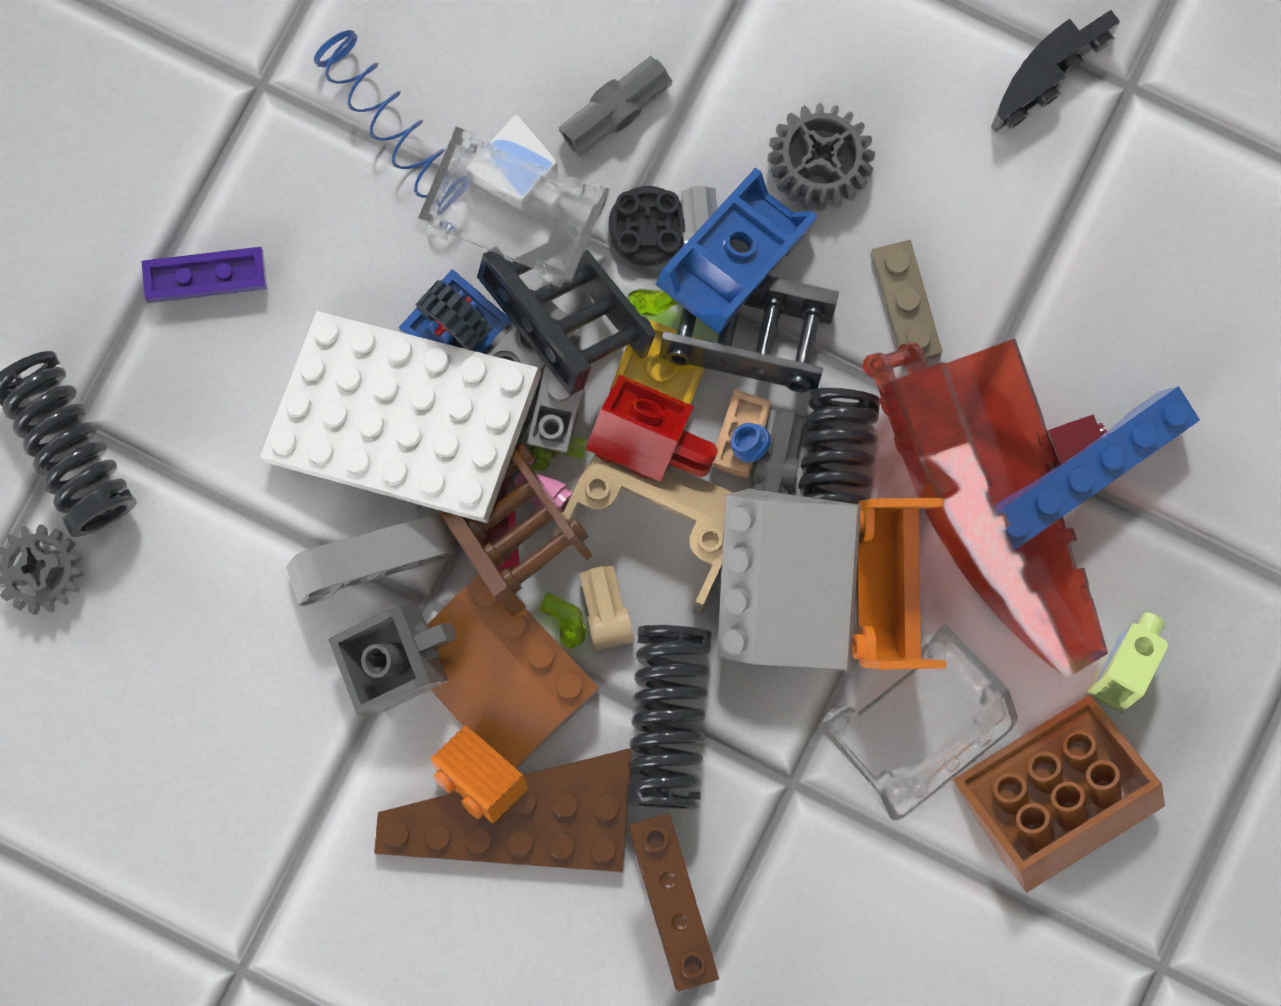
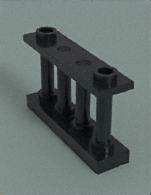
M560 216L554 219L548 244L513 261L506 260L497 248L484 253L477 278L571 396L584 389L591 369L590 364L627 345H630L640 359L648 355L656 333L650 321L645 316H641L584 246L577 231L570 228ZM556 257H559L571 272L535 291L529 289L519 277ZM580 286L594 300V303L560 320L552 318L542 306ZM604 315L607 316L619 331L584 350L576 348L566 336Z
M767 276L744 304L745 306L764 310L755 352L732 347L739 312L718 334L716 343L692 338L697 317L683 307L677 333L663 332L659 358L666 359L678 366L693 365L786 386L794 392H809L818 388L823 372V367L811 365L819 323L831 325L839 291ZM781 314L799 317L804 320L795 361L771 356Z

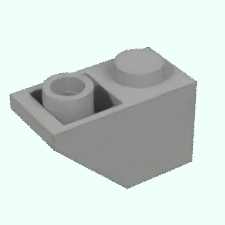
M546 365L527 445L567 454L577 423L584 389L570 396Z

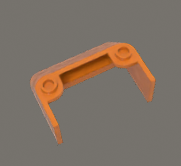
M877 498L859 501L858 505H861L856 577L857 634H854L852 639L853 658L859 659L862 668L878 670L946 669V660L921 658L919 509L944 507V498Z

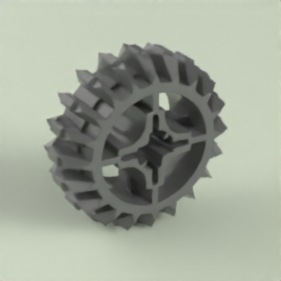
M820 102L816 105L814 114L804 105L800 110V118L793 113H789L786 118L788 125L778 124L775 132L779 137H772L770 139L769 147L775 150L768 153L767 161L775 165L770 170V176L772 178H782L777 186L779 191H785L788 188L792 189L789 195L791 202L796 201L799 195L805 197L803 202L805 209L811 206L812 200H818V207L821 211L826 209L829 199H831L832 204L836 208L842 205V195L846 199L853 201L856 197L855 188L864 190L867 185L864 177L871 176L874 169L869 162L874 160L875 151L867 149L872 144V137L869 135L860 136L865 128L864 123L860 122L852 126L851 122L854 116L852 111L846 113L842 118L838 116L839 106L837 105L831 108L830 113H824V106ZM815 131H827L835 135L824 138ZM798 138L802 143L801 149L805 157L801 159L800 165L794 168L790 160L789 148ZM848 146L853 158V167L847 175H844L840 170L842 165L837 157L842 153L843 148ZM815 152L820 156L829 154L827 162L823 158L815 160ZM812 176H820L828 183H815L807 179Z

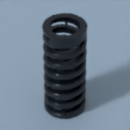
M43 351L24 357L0 371V405L5 416L14 420L12 428L16 436L24 439L23 449L25 453L35 457L33 467L36 473L45 476L43 485L47 492L55 495L53 504L56 510L67 513L62 519L70 536L81 537L98 531L122 518L135 507L137 501L130 490L127 489V482L121 478L111 480L95 488L82 498L71 499L77 491L93 486L111 476L117 470V464L114 460H104L88 467L70 480L60 481L66 473L82 468L103 456L107 451V446L103 441L91 442L71 452L60 461L50 462L55 455L71 450L91 439L96 434L97 428L94 423L85 422L66 430L48 443L39 444L45 436L60 432L74 425L86 415V408L83 404H73L58 410L75 398L76 389L72 385L57 387L41 395L27 406L19 407V404L24 399L54 388L66 377L64 368L55 367L60 364L56 353L53 351ZM44 363L35 372L24 378L21 377L20 374L28 368ZM58 410L37 425H29L34 418Z
M817 388L810 390L807 403L814 411L806 416L805 425L811 433L807 434L803 440V447L809 454L802 458L800 465L802 470L808 475L799 480L798 488L800 492L805 495L804 497L858 504L861 500H869L870 498L865 495L835 493L817 486L831 484L860 488L871 486L873 479L868 474L834 471L820 465L839 463L866 467L873 465L875 462L874 455L857 450H836L826 447L822 443L841 442L854 445H873L877 441V435L872 431L862 429L834 428L823 422L842 420L861 424H875L879 420L881 399L874 394L854 389ZM844 398L858 400L859 402H842L831 399Z
M639 626L637 643L649 645L639 648L636 652V659L646 667L639 669L635 673L634 680L645 689L634 694L633 703L636 707L645 711L636 713L631 718L632 726L643 733L633 736L629 745L633 751L643 756L632 758L628 762V769L631 773L644 778L632 780L627 784L625 803L656 808L700 809L701 792L689 791L688 796L672 794L673 790L661 792V789L700 787L702 778L699 775L657 767L701 765L703 763L704 757L701 753L659 745L702 743L705 740L704 732L660 724V722L703 721L706 718V711L699 708L669 704L660 700L705 699L708 696V690L705 687L661 680L660 678L706 677L709 674V667L707 665L665 659L661 656L707 655L711 651L712 633L705 629L687 626Z

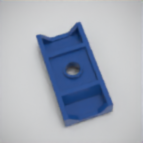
M755 167L662 269L655 285L716 333L720 334L742 309L751 294L785 256L788 257L810 232L818 215L813 211L792 212L768 193L762 172ZM734 239L743 241L748 246L749 251L746 253L735 251L731 247L730 241Z

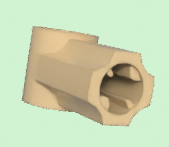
M613 565L601 566L579 573L589 616H586L594 651L597 652L635 643L627 608H623L620 588Z

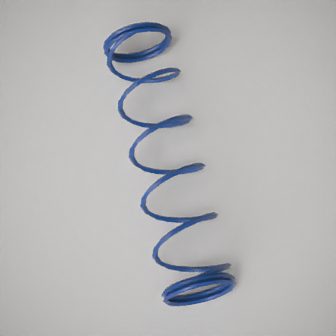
M352 30L341 31L332 36L317 50L314 56V63L317 67H326L325 76L329 82L344 84L356 80L348 95L347 104L350 110L367 112L379 108L370 125V135L373 139L387 141L402 136L393 151L392 164L398 169H411L426 164L415 181L414 192L418 197L431 198L427 203L429 213L436 214L452 206L468 191L471 184L468 177L456 178L434 194L422 195L418 192L417 186L422 175L431 163L445 152V149L442 148L433 156L419 163L409 166L398 165L395 161V155L406 137L423 123V120H418L410 128L393 136L385 138L375 136L373 126L376 119L387 104L400 95L401 91L395 92L386 101L365 109L354 108L351 104V97L355 88L365 75L378 67L379 63H373L363 73L342 81L331 79L329 75L330 65L345 57L355 46L358 38L357 34ZM346 38L330 58L320 61L328 49ZM462 185L450 198L435 206L444 195Z

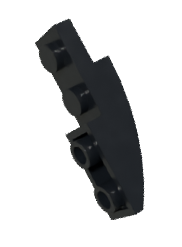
M1109 10L1081 30H1078L1069 18L1035 47L1013 76L997 108L991 125L995 132L1006 125L1009 129L1016 127L1029 116L1027 111L1037 104L1043 108L1052 103L1061 94L1059 89L1066 78L1064 74L1072 71L1083 61L1081 56L1092 49L1098 53L1115 40L1113 34L1120 20L1112 10Z

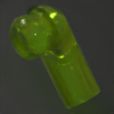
M639 288L631 291L627 297L641 315L657 316L679 304L663 290Z
M572 436L567 454L531 446L529 451L536 461L530 466L536 470H545L549 467L550 459L559 454L583 459L587 439Z
M548 592L539 610L558 620L561 634L560 641L565 647L575 648L585 641L587 633L581 609Z

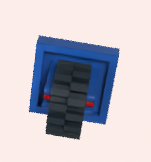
M451 269L442 280H437L415 304L417 308L399 326V330L401 333L486 354L491 349L490 345L495 337L502 330H508L513 323L498 307L456 271Z

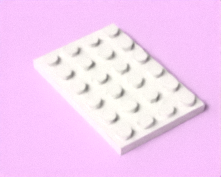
M316 311L260 458L269 464L488 523L542 373L538 367Z

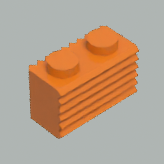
M467 725L462 726L461 730L456 732L455 736L451 737L449 742L445 743L443 748L439 749L437 754L431 757V762L436 771L433 775L435 781L447 793L451 794L454 790L464 798L461 801L463 806L477 819L484 816L494 824L529 789L524 775Z

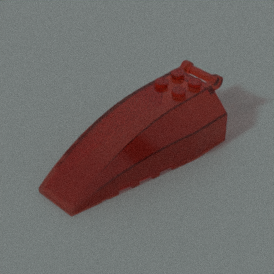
M1016 339L1005 341L948 363L941 362L928 367L922 348L915 342L902 344L896 351L887 354L877 352L866 356L863 361L864 372L869 377L875 379L881 396L880 404L882 410L888 416L894 432L896 449L903 457L918 497L944 498V507L925 508L924 510L951 558L981 599L1015 636L1064 677L1074 675L1107 655L1108 651L1095 603L1091 597L1085 568L1077 569L1070 544L1077 541L1074 528L1066 529L1064 518L1061 517L1014 550L1005 532V529L1010 526V522L1005 513L997 514L994 507L1001 500L1049 473V464L1055 461L1043 414ZM899 366L907 367L909 375L896 379L893 368Z

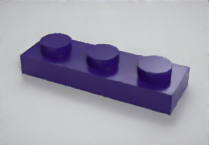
M261 246L141 261L144 294L147 303L267 289L264 251Z

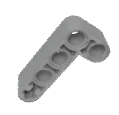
M434 514L305 550L296 554L286 568L298 605L306 606L330 598L339 589L444 560L456 554V550L447 523L441 514Z

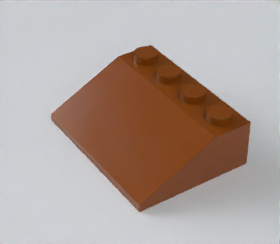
M480 574L456 594L428 623L429 629L439 624L452 623L458 638L438 649L439 658L448 681L431 689V691L463 726L467 725L515 768L519 767L599 693V687L531 613L524 608L513 617L493 596Z
M1091 694L953 779L955 786L999 856L1026 893L1165 807L1162 783Z

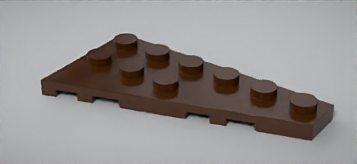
M628 748L524 775L529 789L494 824L484 816L480 819L475 818L463 806L461 801L464 798L457 792L380 811L377 815L374 854L623 872L628 806L625 803L626 786L630 779L628 762L631 760L632 749Z

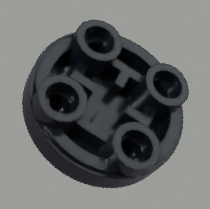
M640 186L621 193L611 209L608 223L610 240L616 251L629 262L642 266H655L672 259L684 244L682 233L685 232L682 205L676 193L656 186Z

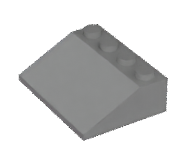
M746 489L726 495L717 658L754 665L848 670L851 668L861 505L755 489Z

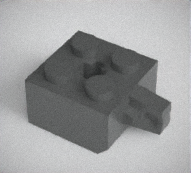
M404 605L385 610L328 640L358 716L382 713L447 682L448 679L441 664L438 649L458 638L452 623L439 624L429 629L419 605Z

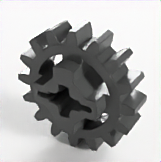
M42 524L38 525L36 534H33L26 526L21 527V538L17 539L9 534L7 539L11 544L8 549L0 547V555L3 556L2 562H0V587H6L0 596L6 601L15 597L13 607L20 611L28 604V610L33 615H38L40 605H43L49 613L55 612V601L58 600L65 605L69 604L68 597L65 595L68 590L79 592L80 588L73 583L74 577L84 576V571L75 567V564L83 560V557L78 552L70 553L76 543L70 538L61 542L63 532L56 528L48 536L47 527ZM40 544L52 545L60 553L46 555ZM22 552L17 564L13 566L16 557ZM37 561L46 566L40 570L39 578L31 574V572L36 570ZM63 573L61 581L54 587L57 578ZM30 584L33 591L36 592V596L23 594L17 586Z

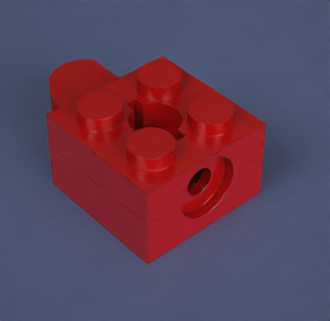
M620 374L600 410L585 450L595 453L603 461L618 463L632 469L640 477L653 478L660 482L669 464L698 477L707 476L711 471L712 462L715 461L718 454V448L714 443L684 431L694 406Z

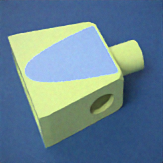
M1145 612L1138 624L1131 623L1115 640L1086 693L1091 694L1092 697L1121 714L1144 696L1168 647V642L1159 637L1165 622L1157 615Z

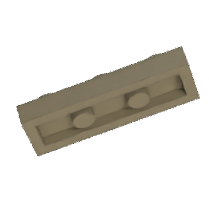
M911 239L872 249L871 256L902 366L941 356L943 353Z

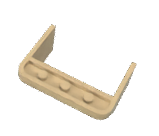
M594 455L581 475L563 512L567 519L576 518L582 505L592 510H603L610 507L622 488L696 522L689 539L691 551L697 558L712 565L694 606V610L701 613L722 568L726 495L732 494V492L670 464L660 482L653 478L640 477L632 469L615 462L603 461ZM557 525L552 535L553 538L562 532L559 525Z

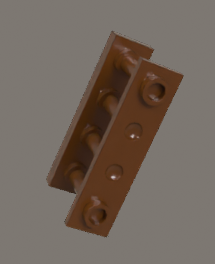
M522 442L514 448L503 481L518 469H520L527 480L493 506L488 523L438 510L493 596L513 617L526 608V605L517 593L523 588L521 584L567 548L573 545L586 560L593 556L584 543L589 538V535L575 517L571 520L567 519L530 466L536 460ZM535 494L538 495L544 504L542 508L495 544L489 542L486 545L483 539L488 536L486 533L488 530ZM553 519L562 530L561 533L511 571L508 568L504 571L501 569L500 565L505 562V556Z
M670 813L630 824L628 828L675 989L680 992L719 980Z

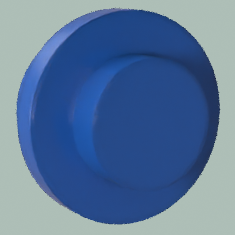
M754 423L740 425L731 436L733 454L737 459L745 463L754 462L762 458L768 451L771 443L769 432L762 425Z

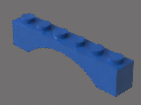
M1179 386L1159 391L1128 412L1110 430L1082 451L1041 478L1001 500L970 523L992 556L1010 554L1199 422L1200 419Z

